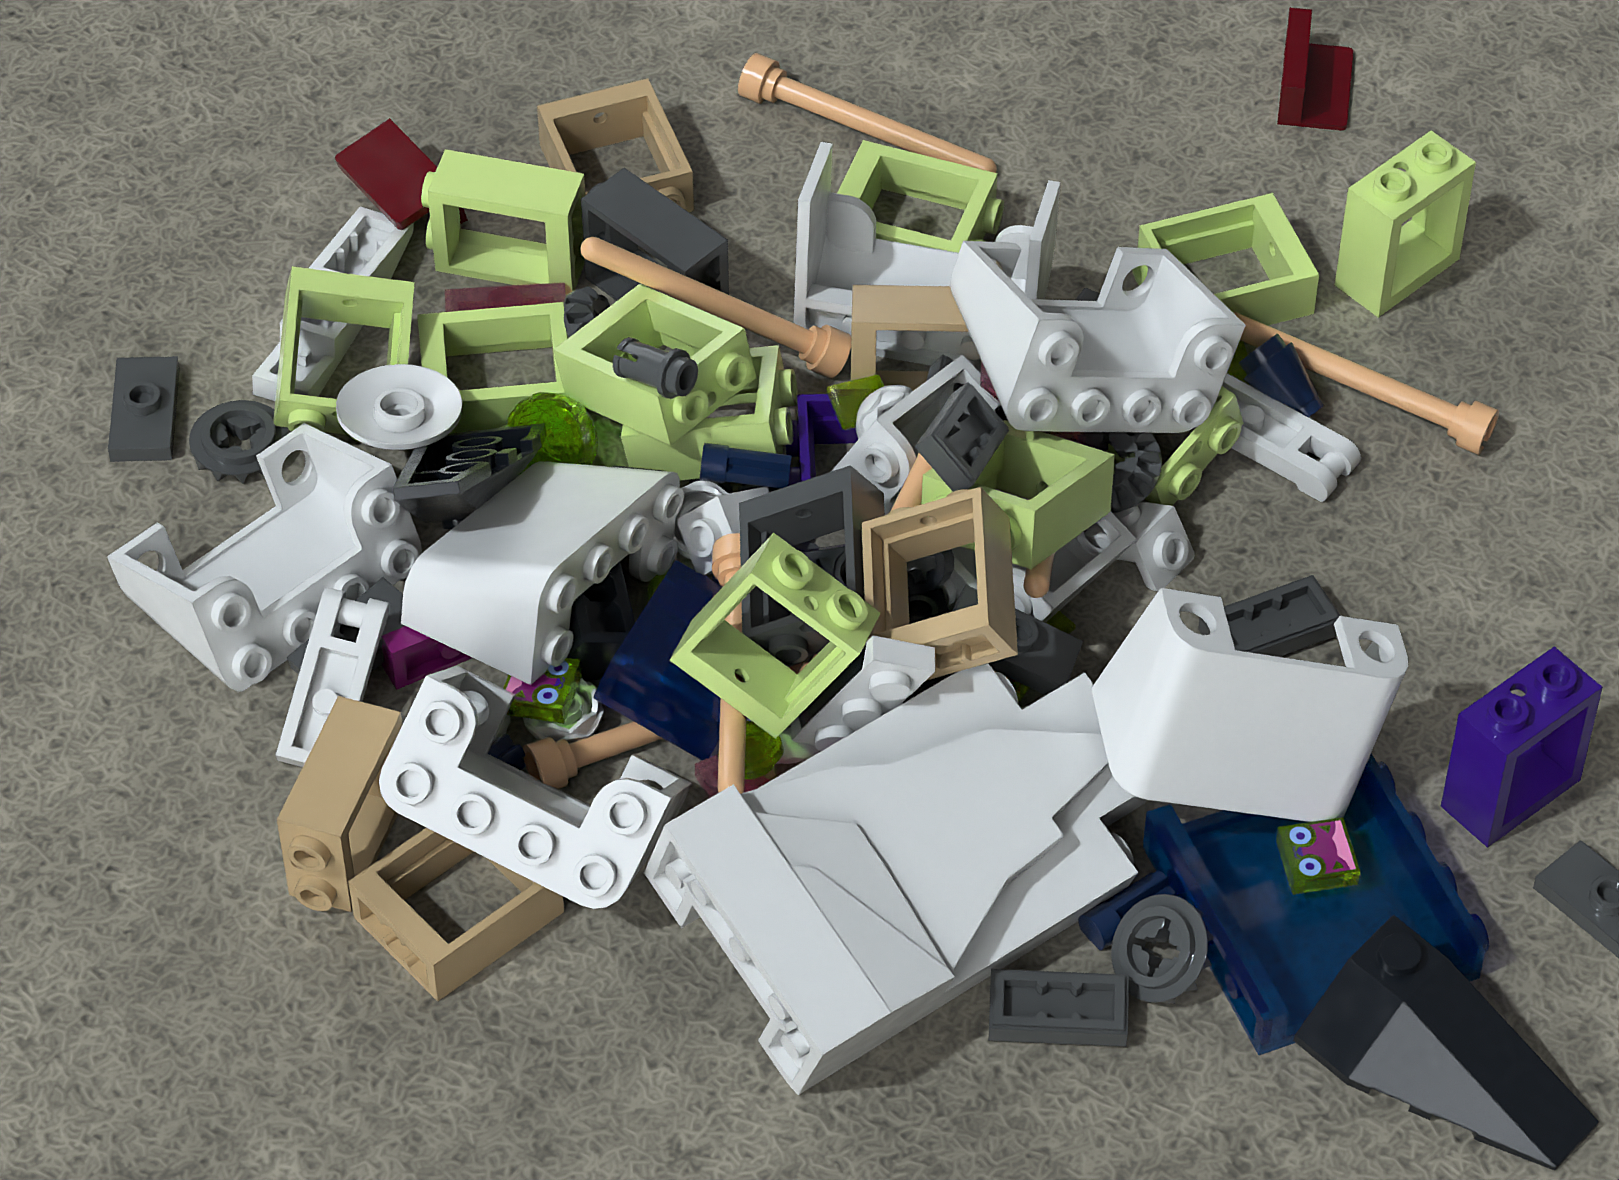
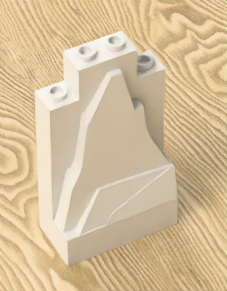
M989 663L958 671L763 786L740 794L733 784L664 825L644 874L681 928L700 917L702 918L769 1016L770 1020L758 1041L782 1077L797 1095L991 976V969L1004 968L1075 924L1082 914L1126 889L1139 873L1134 867L1132 853L1125 841L1119 835L1110 833L1106 827L1139 808L1147 800L1125 792L1112 775L1091 691L1094 684L1086 673L1079 675L1026 708L1021 709L1011 682L1002 673L994 672Z

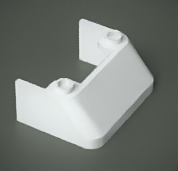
M820 142L798 199L794 323L808 330L812 326L821 328L824 325H830L851 335L853 285L950 286L951 274L959 253L876 239V217L872 209L856 197L831 193L833 144ZM1048 180L1034 227L1025 225L1010 226L1002 230L995 242L1016 243L1022 249L1011 280L1030 299H1045L1054 257L1060 182ZM877 330L876 356L933 365L942 355L948 356L954 361L963 354L978 371L983 367L969 332Z

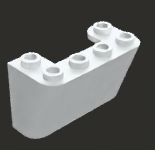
M963 241L951 274V292L1007 420L1015 429L1053 432L1180 433L1198 427L1208 418L1246 325L1169 250L1117 247L1097 301L1030 299L1011 280L1022 250L1016 243ZM1146 265L1148 272L1143 283L1133 290L1123 291L1122 285L1126 275L1132 269Z
M962 354L875 419L832 471L851 465L884 493L885 515H887L891 511L919 453L914 446L953 393L954 384L969 382L996 412L1001 404L993 386ZM1112 512L1108 513L1096 522L1106 533L1108 547L1105 549L1095 547L1087 540L1084 532H1082L1057 550L1054 555L1049 591L1041 598H1032L1027 595L1023 587L1026 568L1012 563L1015 608L1046 623L1118 559L1137 538ZM961 546L952 549L954 554V570L951 577L942 586L938 587L943 590L950 612L953 611L958 596L965 585L977 589L975 551ZM926 556L907 562V570H921L924 580H926L927 571L936 567L934 556Z
M303 423L256 455L276 506L182 570L165 527L159 523L154 524L107 556L117 582L125 595L222 682L237 692H243L251 685L261 682L272 670L287 661V657L310 638L325 587L346 592V599L355 601L382 577L392 585L401 579L407 578L413 564L422 554L420 539L410 512L394 501L393 487L397 477L392 464L306 423ZM296 450H302L306 461L302 474L294 481L285 482L282 477V465L286 457ZM156 551L159 559L157 571L140 563L137 559L145 552Z
M544 461L534 463L417 558L405 581L401 624L531 685L548 670L550 665L557 667L566 659L573 643V633L569 630L571 608L575 599L594 583L602 582L611 568L630 554L629 573L632 577L644 582L650 581L657 575H663L669 570L677 553V542L673 540L675 520L684 498L678 474L667 471Z
M1160 588L1091 688L1109 767L1114 779L1128 794L1146 800L1316 823L1343 819L1408 668V656L1399 626L1339 616L1334 623L1346 667L1235 650L1221 597ZM1180 612H1191L1201 617L1207 623L1210 634L1201 635L1188 629L1180 618ZM1359 639H1367L1373 642L1364 652L1359 644Z
M459 666L426 675L381 770L379 778L380 792L386 804L398 814L579 905L596 909L608 907L618 901L653 852L664 825L677 817L693 783L632 754L621 778L604 786L590 806L552 786L543 784L537 778L488 754L515 698V694ZM463 692H477L488 703V719L478 729L477 710L471 699ZM640 780L655 781L663 789L660 791Z

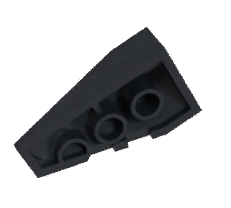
M545 423L451 433L432 444L415 448L393 487L394 501L424 523L441 521L443 529H453L523 472L542 448L547 436Z
M1394 914L1348 959L1294 1036V1042L1346 1085L1367 1094L1370 1093L1371 1088L1409 1104L1408 1111L1428 1120L1431 1119L1433 1114L1472 1131L1474 1139L1554 1171L1590 1135L1599 1123L1592 1113L1444 954Z

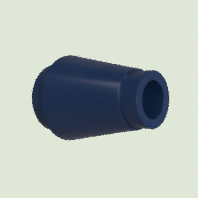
M1278 333L1239 362V365L1247 374L1243 378L1245 382L1297 412L1310 417L1325 406L1317 396L1318 393L1293 343L1291 342L1286 345Z

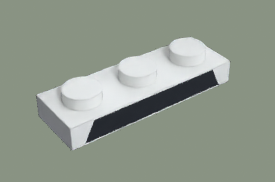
M873 635L865 643L861 653L791 723V741L812 744L819 751H822L898 707L935 672V647Z

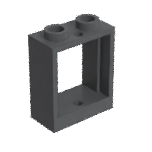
M626 168L621 169L605 182L596 184L587 195L581 198L583 241L588 237H597L659 264L639 250V245L667 265L668 269L729 295L728 239ZM585 259L586 279L616 301L638 284H641Z
M850 465L740 502L741 567L773 533L791 546L844 529L847 588L856 592L865 601L862 522L885 516L884 493ZM757 586L742 600V633L785 665L804 661L808 655L820 652L830 642L795 614L790 615V611Z

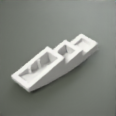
M359 207L311 264L309 269L391 279L413 234V224L403 230H398L383 213ZM301 317L294 394L318 397L363 325ZM283 319L280 321L279 344L252 375L253 395L272 401L276 400Z

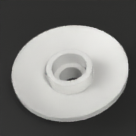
M386 365L364 371L349 380L338 394L336 413L341 427L354 439L376 448L406 450L427 446L447 436L457 426L461 418L462 398L456 385L437 371L416 365Z

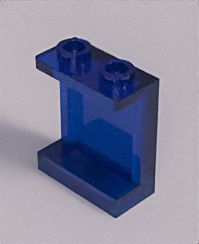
M675 560L612 658L593 698L707 763L719 743L720 697L671 662L670 658L692 619L719 592L722 586Z

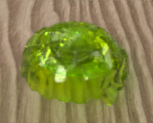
M551 392L534 393L531 397L523 399L514 407V410L507 418L508 424L501 427L545 423L547 436L542 448L523 472L538 461L546 462L547 460L556 463L592 465L597 456L598 435L593 420L579 401H575L567 395Z

